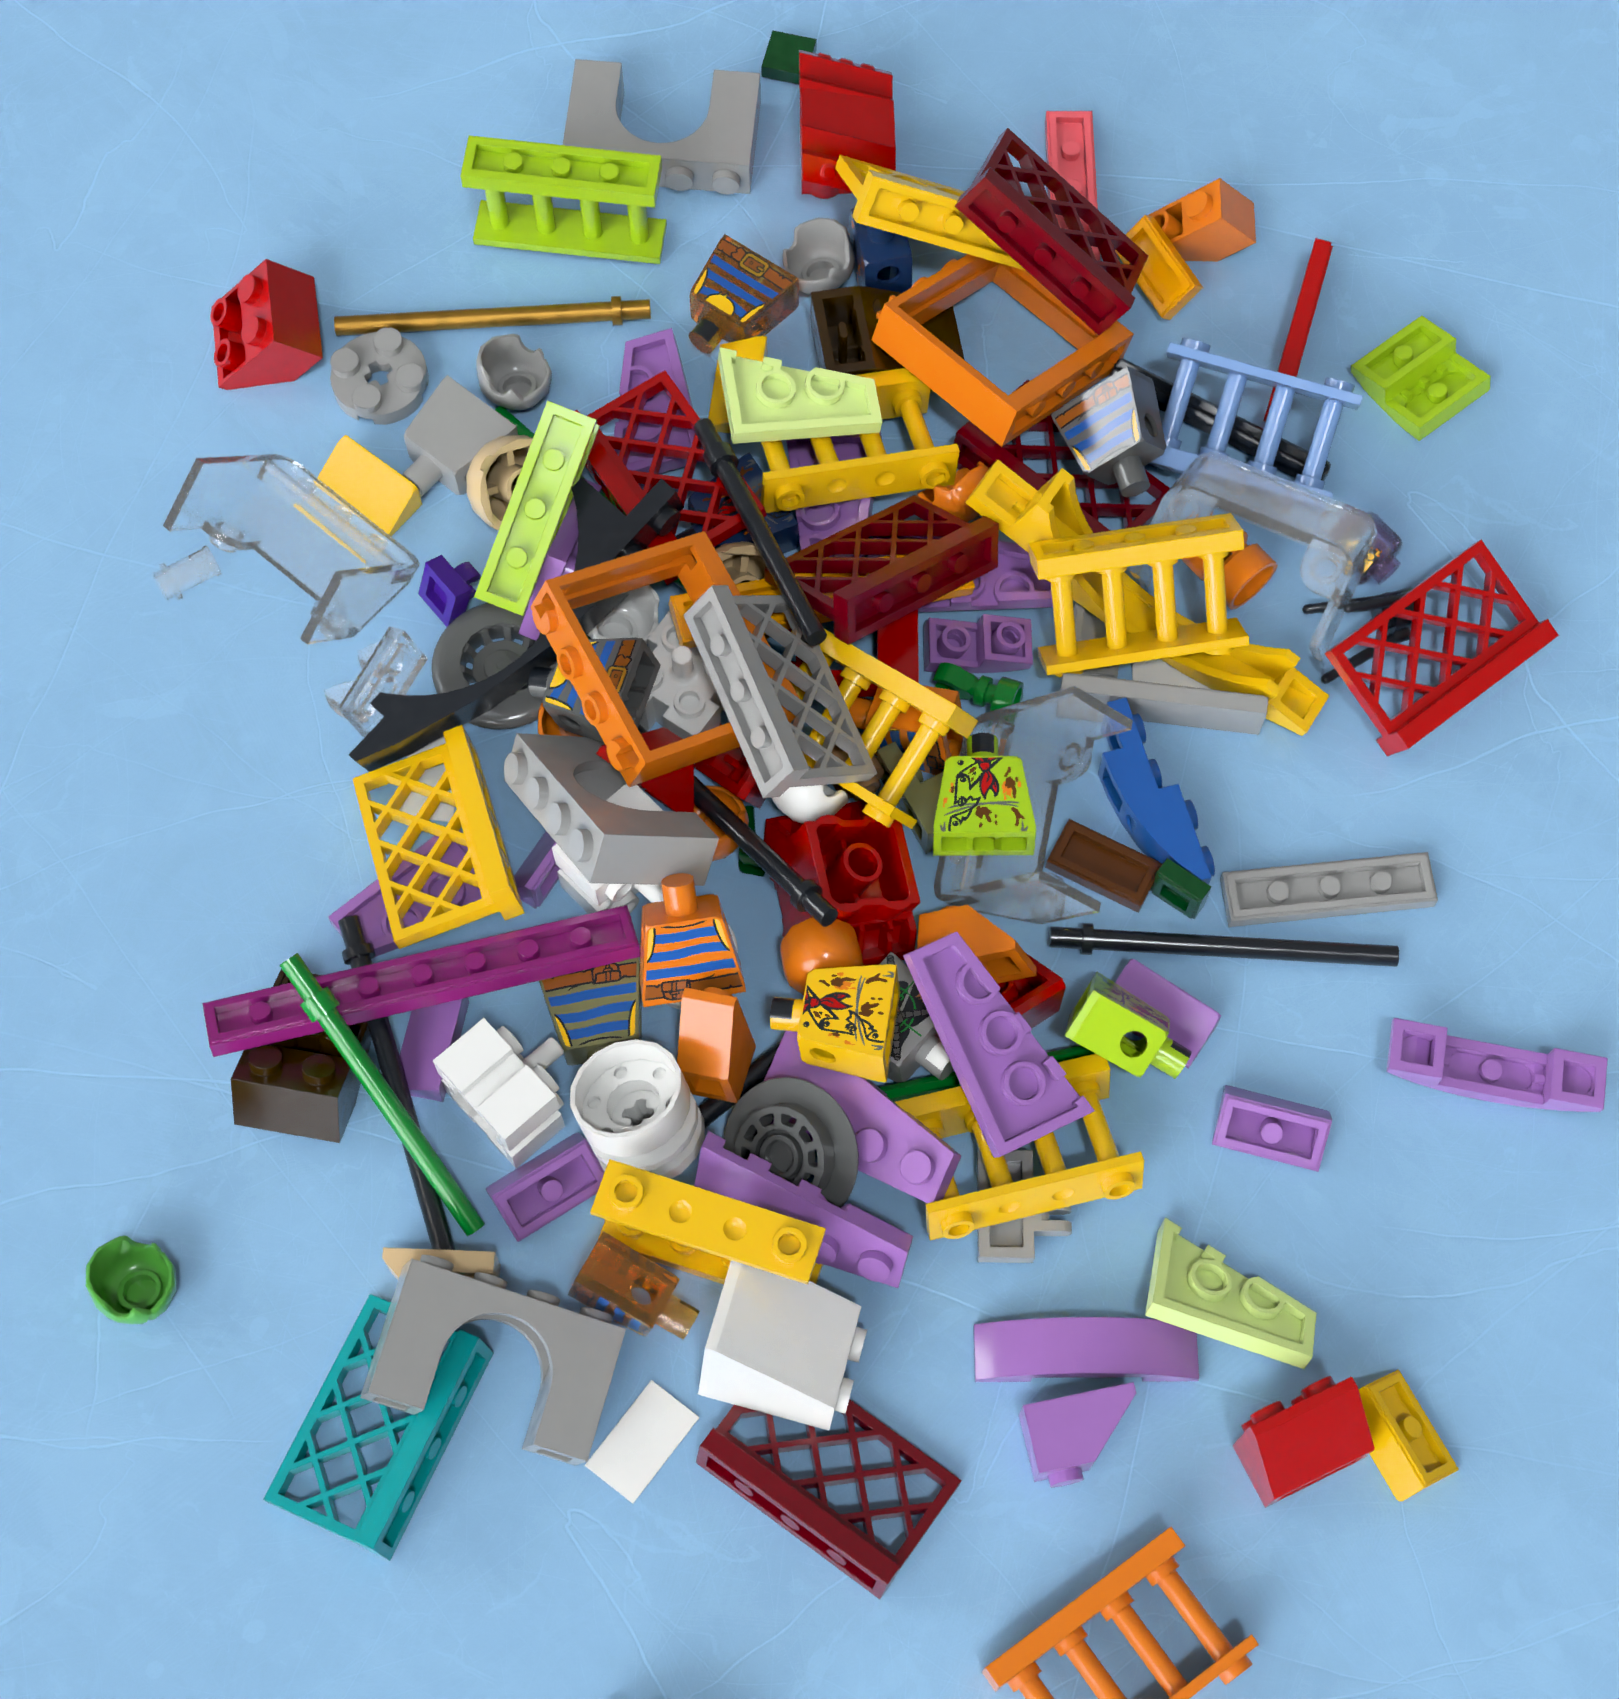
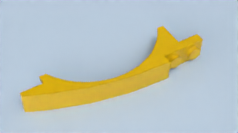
M997 460L989 468L965 502L982 517L985 516L999 523V530L1028 553V543L1093 533L1081 510L1076 494L1074 477L1063 468L1037 491L1000 460ZM1096 571L1076 574V577L1071 580L1073 600L1105 623L1102 575ZM1122 572L1127 634L1155 630L1154 597L1125 572ZM1176 612L1177 626L1196 624ZM1249 643L1248 646L1235 647L1232 652L1223 655H1210L1201 652L1161 658V660L1181 673L1212 690L1268 697L1265 719L1300 736L1308 732L1329 698L1326 692L1294 668L1301 658L1290 649L1265 647Z

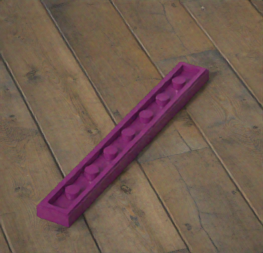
M624 905L315 978L322 989L327 986L340 1003L336 1009L347 1025H353L640 957V947L628 906ZM292 983L202 1003L209 1047L213 1057L323 1032L324 1029L317 1020L312 1023L300 1006L304 1000Z

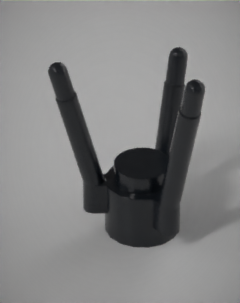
M1408 587L1370 597L1307 604L1303 606L1302 611L1305 614L1336 611L1351 613L1371 610L1373 618L1413 588ZM1414 602L1405 609L1413 611ZM1397 617L1391 618L1388 623L1387 632H1389V635H1387L1386 641L1392 643L1408 641L1410 639L1412 620ZM1367 647L1348 660L1356 668L1373 658L1374 648ZM1334 668L1321 677V681L1324 684H1328L1340 677V675Z

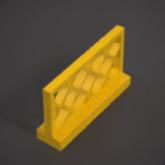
M839 156L835 169L857 198L852 214L856 223L1025 270L955 207L959 197L965 191L847 156Z
M463 725L443 732L445 744L352 778L392 936L399 949L497 912L501 913L505 921L525 914L480 759ZM444 763L446 770L435 787L418 782L426 769ZM389 783L398 786L386 806L371 800L369 791ZM411 791L428 797L416 816L399 811ZM441 802L457 808L446 827L429 821ZM392 820L409 826L397 846L381 839ZM422 831L439 837L427 857L409 851ZM452 842L468 847L467 853L457 868L440 862ZM403 860L420 866L408 886L392 881L393 875ZM472 868H474L475 874L470 873ZM433 871L450 877L438 898L420 892ZM463 883L480 889L482 896L480 900L461 907L451 903ZM414 901L431 907L422 922L404 927L403 918Z

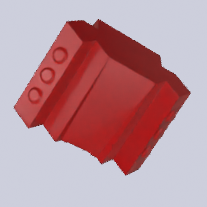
M799 50L802 195L811 194L820 199H828L838 194H853L835 169L840 155L896 171L892 72L877 69L873 65L866 63L856 64L846 58H832L831 55L821 52L816 54Z
M864 800L847 803L835 815H823L816 821H807L803 824L793 821L787 815L766 819L764 841L805 880H814L822 888V896L838 910L836 919L846 922L854 928L862 953L863 966L879 965L890 952L898 956L900 960H905L903 955L915 950L917 928L912 911L921 901L902 823L894 819L888 828L862 812L867 804ZM770 877V880L774 882L775 890L777 889L783 916L782 937H785L792 926L813 917L807 911H798L790 902L791 896Z

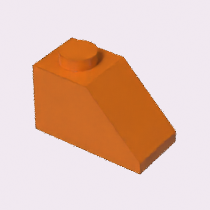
M969 905L946 906L939 911L919 915L917 949L951 933L958 932L997 984L1036 976L1035 964L1016 940Z

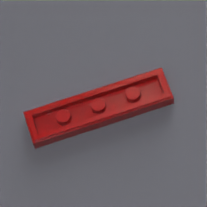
M1315 238L1277 372L1297 377L1333 246H1331L1332 242ZM1273 387L1271 391L1268 406L1263 420L1264 422H1266L1268 416V412L1276 389L1275 387Z

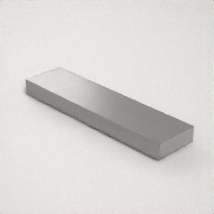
M1063 673L1058 695L1057 711L1104 716L1107 702L1127 697L1132 714L1138 713L1145 722L1259 735L1267 715L1268 697Z
M1428 852L1223 872L1220 878L1228 927L1434 907L1438 901Z

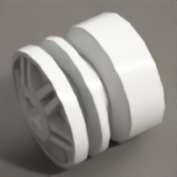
M639 1039L615 1042L595 1052L579 1068L570 1087V1108L604 1172L609 1159L672 1179L680 1175L697 1158L705 1139L704 1118L673 1054L659 1044Z

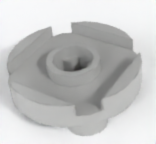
M385 327L377 332L356 337L341 349L335 351L330 360L332 368L330 381L335 399L340 408L354 419L359 420L358 416L365 419H373L374 424L386 425L395 423L414 413L423 401L422 394L429 382V374L424 356L413 342L402 337L401 333L394 328ZM375 372H389L387 374L388 382L380 385L376 380L367 382Z

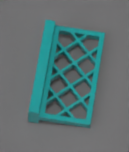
M370 1294L263 1500L390 1561L494 1352L479 1337L463 1330H459V1332L454 1331L447 1342L449 1344L438 1363L424 1410L394 1422L390 1407L379 1404L385 1426L357 1437L350 1411L372 1403V1401L360 1398L361 1395L346 1400L342 1383L349 1371L366 1364L368 1369L370 1368L376 1348H372L368 1333L379 1312L387 1316L391 1302ZM361 1347H362L364 1353H362V1354H360V1355H357L358 1352H359V1350H360ZM336 1397L337 1404L331 1406ZM341 1415L348 1441L320 1452L315 1435L321 1424ZM405 1430L401 1439L399 1440L398 1432ZM389 1437L393 1455L387 1467L368 1474L360 1448ZM308 1449H309L310 1457H307V1458L304 1459V1457H305V1455H306V1453H307V1451H308ZM351 1452L358 1479L330 1490L323 1463ZM314 1467L321 1494L299 1503L285 1497L284 1495L294 1476ZM378 1483L373 1493L371 1485ZM362 1489L367 1507L354 1529L339 1522L334 1500ZM324 1505L327 1516L313 1509Z

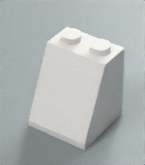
M731 1260L705 1346L698 1395L829 1431L834 1411L845 1414L854 1380L844 1378L843 1376L847 1361L859 1363L867 1333V1329L857 1327L862 1306L811 1281L807 1285Z

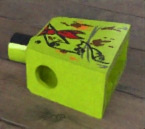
M976 733L969 736L967 739V756H951L945 761L934 820L933 856L1034 855L1036 823L1021 758L1017 756H999L998 738L993 734Z
M1099 972L1095 973L1068 1018L1065 1032L1067 1038L1140 1078L1151 1064L1176 1079L1192 1053L1189 1049L1167 1037L1170 1030V1019ZM1137 1031L1145 1037L1140 1040H1131L1125 1034Z

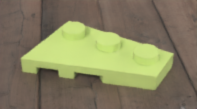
M719 348L718 362L732 444L880 433L883 422L874 379L818 367L811 371L782 366V360L764 356L762 362L737 357L736 350Z
M1165 1218L1157 1233L1145 1316L1305 1369L1313 1357L1317 1313L1259 1276L1250 1279L1246 1278L1223 1263L1226 1255L1210 1245L1205 1250L1197 1247L1179 1235L1182 1229L1180 1226Z

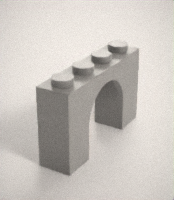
M575 59L563 145L661 155L662 172L659 187L671 188L677 191L692 189L716 191L721 194H750L761 106L760 73L714 70L709 111L703 124L693 134L681 140L655 143L634 136L620 122L624 99L622 63Z
M516 733L512 752L507 755L504 762V781L589 883L661 885L662 879L666 876L687 873L694 877L696 886L705 885L719 837L695 812L638 810L606 801L626 782L619 771L596 755V752L604 743L586 737Z
M421 1255L420 1261L415 1259L408 1261L402 1267L360 1398L413 1415L424 1410L444 1346L454 1331L461 1325L472 1321L493 1320L502 1322L515 1328L530 1342L538 1357L541 1370L539 1394L522 1449L574 1466L587 1462L626 1329L611 1324L613 1317L597 1309L581 1307L580 1312L577 1313L558 1307L560 1299L542 1291L528 1290L525 1296L507 1290V1281L494 1275L476 1272L474 1278L452 1272L454 1264L439 1257Z

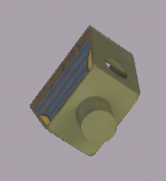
M639 957L539 981L560 1046L564 1050L567 1065L584 1064L595 1052L615 1042L634 1039L642 1040V994L639 978Z

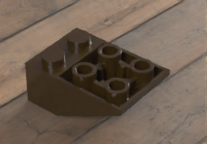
M860 285L811 292V328L819 368L852 375L905 368L871 340L878 323L876 318L877 312L883 309L884 304L888 302L891 295L898 296L902 292ZM953 306L922 324L924 328L964 359Z
M282 969L273 987L291 983ZM313 974L314 977L322 976V975ZM367 1021L348 1025L368 1054L372 1038ZM325 1031L246 1049L243 1051L230 1079L234 1125L340 1143L355 1107L361 1083Z

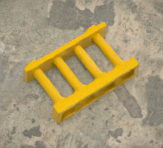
M906 368L856 375L875 380L882 420L902 417L914 450L887 454L880 433L859 434L867 457L839 461L831 437L810 438L819 464L790 468L781 440L761 442L770 468V472H763L761 503L765 507L766 513L792 511L797 508L922 489H933L937 485H954L960 452L958 445L951 444L934 447L922 415L927 413L931 389Z
M1231 513L1028 543L1030 563L1038 580L1046 579L1051 582L1056 644L1038 647V657L1047 675L1062 677L1063 673L1082 674L1084 670L1201 652L1210 655H1223L1232 652L1235 647L1249 645V636L1237 617L1227 619L1224 557L1230 551L1244 549L1243 529ZM1198 556L1203 559L1207 622L1177 626L1173 565L1178 562V559ZM1148 564L1152 566L1156 629L1127 634L1122 572L1126 571L1129 566ZM1096 571L1102 575L1106 637L1076 641L1071 580L1076 577V574Z
M824 629L827 637L819 646L829 667L833 661L844 666L840 674L844 679L838 688L848 710L861 689L867 691L871 683L883 689L878 697L883 701L861 735L871 759L900 712L906 714L910 706L922 712L918 719L922 723L878 796L857 784V782L838 784L866 801L867 804L862 812L889 828L895 819L913 829L917 820L896 808L897 804L940 735L945 737L951 729L968 739L978 720L947 699L852 644L847 645L834 637L833 633ZM803 661L799 668L812 677L808 664ZM791 682L799 698L802 700L805 692ZM825 708L822 716L832 722L831 715L828 709ZM815 729L809 735L810 738L821 746L826 738ZM802 751L808 766L814 768L816 761ZM848 756V758H847V760L845 761V763L848 764L849 766H853V764H852V762H851V760H850V758H849V756Z
M1091 1054L1058 1062L1066 1072L1065 1078L1078 1095L1084 1096L1095 1110L1082 1118L1098 1162L1066 1169L1054 1132H1051L1034 1140L1045 1175L1017 1182L1012 1180L1005 1156L993 1158L961 1086L895 1102L941 1139L966 1132L974 1133L992 1187L960 1195L953 1175L943 1200L925 1204L927 1233L930 1241L943 1237L958 1239L969 1235L975 1229L1101 1198L1120 1199L1130 1195L1134 1190L1142 1189L1143 1155L1140 1151L1119 1156L1100 1104V1100L1109 1098L1111 1069L1106 1059L1097 1054Z
M609 1159L590 1211L591 1215L605 1219L598 1238L599 1243L602 1239H605L604 1237L610 1235L623 1243L621 1249L625 1253H628L629 1248L638 1253L637 1257L647 1258L650 1261L721 1284L725 1282L731 1260L807 1285L809 1281L817 1284L823 1265L815 1262L826 1228Z

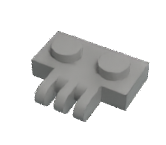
M978 1150L977 1191L992 1187L980 1150ZM1014 1150L1004 1155L1013 1182L1033 1178V1150ZM1071 1206L977 1229L978 1262L1033 1263L1035 1259L1034 1236H1069L1072 1234V1223L1070 1221L1049 1219V1215L1070 1214Z

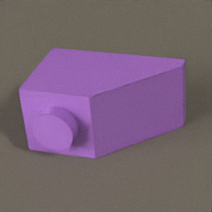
M1134 1382L1023 1405L1019 1413V1419L1034 1482L1049 1479L1050 1487L1055 1488L1083 1481L1082 1472L1090 1470L1136 1395Z

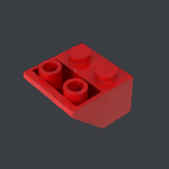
M265 259L211 306L210 320L213 325L215 342L214 363L217 366L219 388L232 390L295 381L323 358L315 280L311 275Z
M1327 1376L1300 1391L1302 1395L1291 1401L1292 1406L1285 1409L1281 1400L1276 1401L1250 1415L1251 1420L1241 1425L1244 1433L1232 1446L1265 1508L1364 1459L1375 1450L1358 1386L1353 1377L1335 1384L1333 1378Z

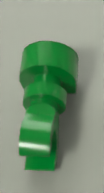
M947 662L939 664L933 681L937 682L935 687L958 691L960 699L969 700L973 698V704L984 707L986 703L991 704V718L995 722L1010 727L1013 719L1016 717V712L1019 710L1020 701L1023 698V682L1003 676L996 685L993 684V678L982 675L978 679L974 674Z

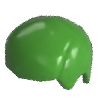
M119 1236L96 1249L86 1265L85 1286L96 1308L107 1318L117 1323L144 1324L148 1320L156 1319L170 1305L177 1292L176 1268L156 1243L144 1244L135 1242L128 1236Z

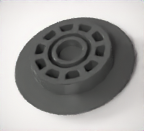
M485 603L467 610L454 619L441 634L432 657V679L437 694L470 686L469 683L485 680L503 670L526 652L536 641L518 634L524 616L493 604ZM504 638V640L501 641H492L494 639ZM514 639L523 641V644L520 645L514 642ZM483 645L484 648L477 653L475 650ZM555 662L549 668H555L557 662ZM466 664H473V668L469 669L466 667ZM527 683L493 709L468 723L489 729L520 727L538 719V711L541 703H543V698L531 696Z
M788 1077L774 1078L759 1083L740 1098L728 1118L723 1138L726 1141L723 1148L746 1160L750 1153L772 1163L769 1172L796 1186L801 1179L809 1182L808 1178L812 1174L814 1175V1180L809 1183L822 1189L821 1194L826 1198L827 1202L839 1208L843 1207L852 1193L856 1182L859 1152L854 1129L840 1104L829 1093L815 1084L802 1079ZM791 1117L796 1119L795 1124L789 1122ZM806 1130H808L809 1133L811 1134V1136H812V1138H813V1141L810 1139V1137H809L808 1134L806 1133ZM815 1150H817L818 1163L815 1162Z

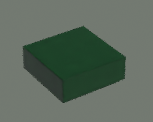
M772 30L761 66L762 77L799 84V50L816 53L817 39Z
M1168 858L1157 871L1151 888L1152 894L1190 919L1196 918L1205 905L1211 890L1210 885Z

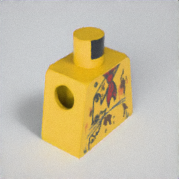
M883 964L813 969L807 974L803 999L773 998L770 1010V1028L772 1030L798 1032L797 1041L801 1060L807 1064L887 1083L900 997L897 965Z

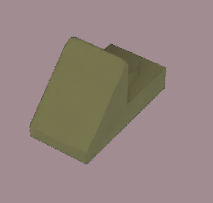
M895 741L877 750L876 758L884 769V775L881 778L884 785L903 755ZM919 768L897 807L917 820L911 830L927 854L933 851L934 820L943 772L923 781V775Z

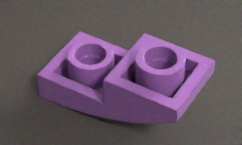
M983 614L979 621L975 623L929 617L923 626L924 671L936 672L939 664L943 662L957 665L969 673L1017 671L1030 669L1033 665L1031 619Z

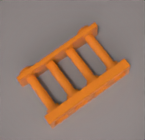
M1169 1527L986 1666L982 1674L995 1692L1005 1684H1008L1013 1692L1019 1689L1025 1699H1054L1039 1678L1038 1674L1042 1670L1036 1663L1038 1659L1054 1648L1060 1657L1064 1654L1067 1655L1098 1699H1127L1084 1640L1088 1637V1634L1082 1626L1101 1613L1106 1622L1110 1619L1114 1621L1169 1697L1167 1699H1190L1218 1676L1224 1685H1227L1252 1666L1253 1663L1246 1654L1258 1646L1259 1643L1251 1634L1233 1647L1176 1571L1180 1565L1173 1556L1185 1547V1544L1173 1528ZM1145 1578L1152 1587L1156 1584L1159 1585L1215 1661L1188 1683L1130 1605L1134 1599L1128 1591Z

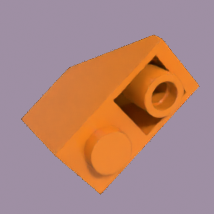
M1221 178L1149 214L1158 222L1162 231L1165 232L1184 261L1218 262L1256 243L1254 203Z
M715 987L705 988L704 991L685 988L681 1000L677 1064L684 1075L692 1095L737 1103L740 1099L756 1048L737 997H734L729 992Z

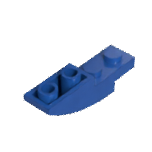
M1127 697L1107 702L1102 727L1111 751L1103 753L1098 776L1116 815L1135 844L1146 856L1162 864L1168 858L1209 885L1212 876L1215 875V864L1208 846L1201 847L1195 830L1198 829L1199 823L1193 802L1190 799L1184 800L1179 784L1162 788V776L1158 763L1155 759L1148 760L1143 746L1146 743V731L1143 720L1138 713L1132 714Z

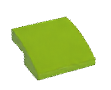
M1422 315L1351 365V373L1368 395L1399 426L1418 441L1490 390L1491 376L1457 354L1456 338Z

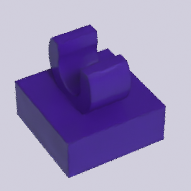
M440 555L425 562L418 594L447 627L459 615L466 612L468 602L474 597L476 592L470 584L480 580L481 575L470 562L461 563L453 568Z

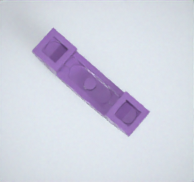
M1399 1018L1392 1020L1386 1072L1439 1091L1506 1105L1576 1112H1601L1604 1109L1608 1061L1606 1057L1554 1048L1548 1054L1449 1036L1447 1035V1027Z
M1062 1317L998 1321L974 1324L975 1382H1031L1032 1378L1142 1377V1382L1199 1381L1197 1333L1157 1319Z

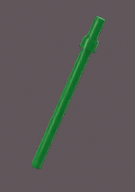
M298 953L280 964L279 966L304 1000L300 1006L312 1023L317 1020L466 1236L468 1237L485 1225L484 1221L336 1009L340 1003L327 986L322 989Z

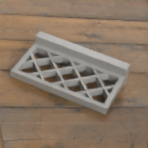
M712 585L683 615L763 798L780 797L790 787L867 782L877 774L819 644L811 646L807 643L782 595L733 596L728 585ZM784 612L792 633L771 618L772 613ZM742 616L756 626L753 634L748 631ZM764 633L785 647L783 655H780L761 641ZM793 655H796L808 664L812 677L791 663ZM762 661L775 670L773 678L768 676ZM784 677L805 692L802 700L781 686ZM814 699L828 709L832 722L811 708ZM782 706L796 716L793 724L788 721ZM804 723L826 737L822 746L802 732ZM834 745L848 753L853 766H849L831 753ZM802 751L816 761L814 768H809Z

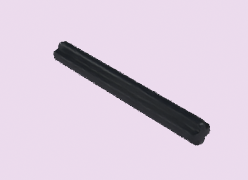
M1119 359L1113 366L1109 377L1126 366L1150 377L1154 383L1158 407L1165 412L1174 383L1126 359ZM1191 393L1183 421L1210 434L1218 406ZM1236 415L1228 444L1255 457L1263 428ZM1281 438L1273 467L1296 477V474H1302L1309 451ZM1326 461L1321 477L1322 481H1325L1330 471L1331 464L1329 461Z

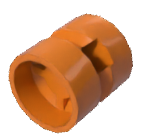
M1244 530V549L1230 551L1224 557L1226 606L1230 610L1237 609L1252 599L1271 579L1278 566L1257 543L1247 545L1248 534ZM1198 556L1181 559L1204 581L1203 559Z

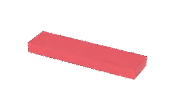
M1046 111L1047 164L1098 209L1092 111ZM1048 189V198L1056 200L1054 193ZM1055 214L1060 228L1068 229L1063 216ZM1080 218L1084 231L1091 232L1089 225ZM1091 246L1095 259L1101 261L1098 247Z

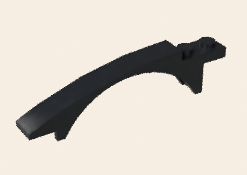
M581 477L572 487L579 530L578 552L574 571L645 550L658 535L662 537L668 534L680 520V511L684 508L677 492L663 479H660L630 513L625 516ZM625 592L572 609L585 634L587 635L629 593ZM542 634L526 652L503 670L465 688L431 695H397L380 692L370 704L384 717L350 752L349 756L369 772L406 757L443 737L444 731L464 725L493 709L528 683L530 672L535 666L550 667L557 662V655L546 635Z

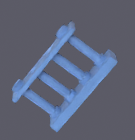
M1182 338L1180 345L1170 342L1167 349V358L1178 360L1180 364L1162 421L1166 449L1162 456L1147 465L1325 515L1328 512L1333 493L1323 490L1325 481H1322L1321 477L1343 407L1358 410L1361 405L1363 395L1353 393L1355 385L1334 378H1326L1323 385L1209 353L1211 347L1209 344L1194 339ZM1199 367L1228 374L1207 446L1201 447L1198 455L1180 450L1182 441L1177 439ZM1250 380L1275 387L1276 389L1254 461L1249 460L1247 467L1244 468L1227 463L1229 454H1226L1225 451L1246 382ZM1296 393L1322 400L1324 403L1302 474H1296L1293 482L1276 477L1277 468L1273 467Z

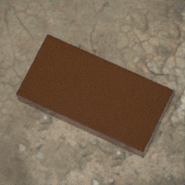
M1069 819L1046 861L1045 868L1139 913L1162 863Z

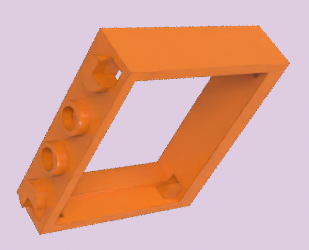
M967 254L959 260H950L940 271L928 278L925 276L921 277L910 289L898 296L891 295L888 302L884 304L883 309L876 314L878 323L871 340L1002 447L1110 375L1115 363L1119 359H1123L1134 333L1116 321L1101 335H1098L1027 271ZM992 281L1078 349L1009 395L922 326L925 322Z
M705 531L546 580L530 607L536 628L540 633L546 635L557 655L560 672L566 679L571 681L582 701V710L586 719L598 730L607 747V755L611 765L617 771H620L628 787L738 748L740 744L729 722L650 751L572 609L675 576L679 577L693 604L712 585H728L733 596L741 595ZM742 616L748 631L753 634L756 626ZM763 635L761 641L770 646L765 636ZM762 661L768 676L773 678L775 670ZM784 677L781 686L799 698L791 682ZM782 706L788 721L791 723L796 716Z

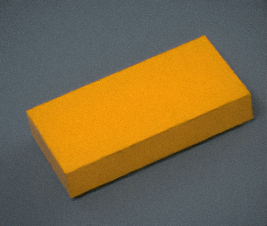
M1144 215L1125 234L1148 255L1137 284L1160 317L1171 320L1204 287L1165 232L1162 231L1155 218ZM1115 250L1123 264L1129 265L1130 262Z

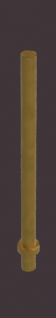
M611 296V301L335 316L334 328L336 336L373 333L385 327L394 328L399 332L598 321H612L614 326L623 325V320L651 319L650 299L622 301L621 296Z

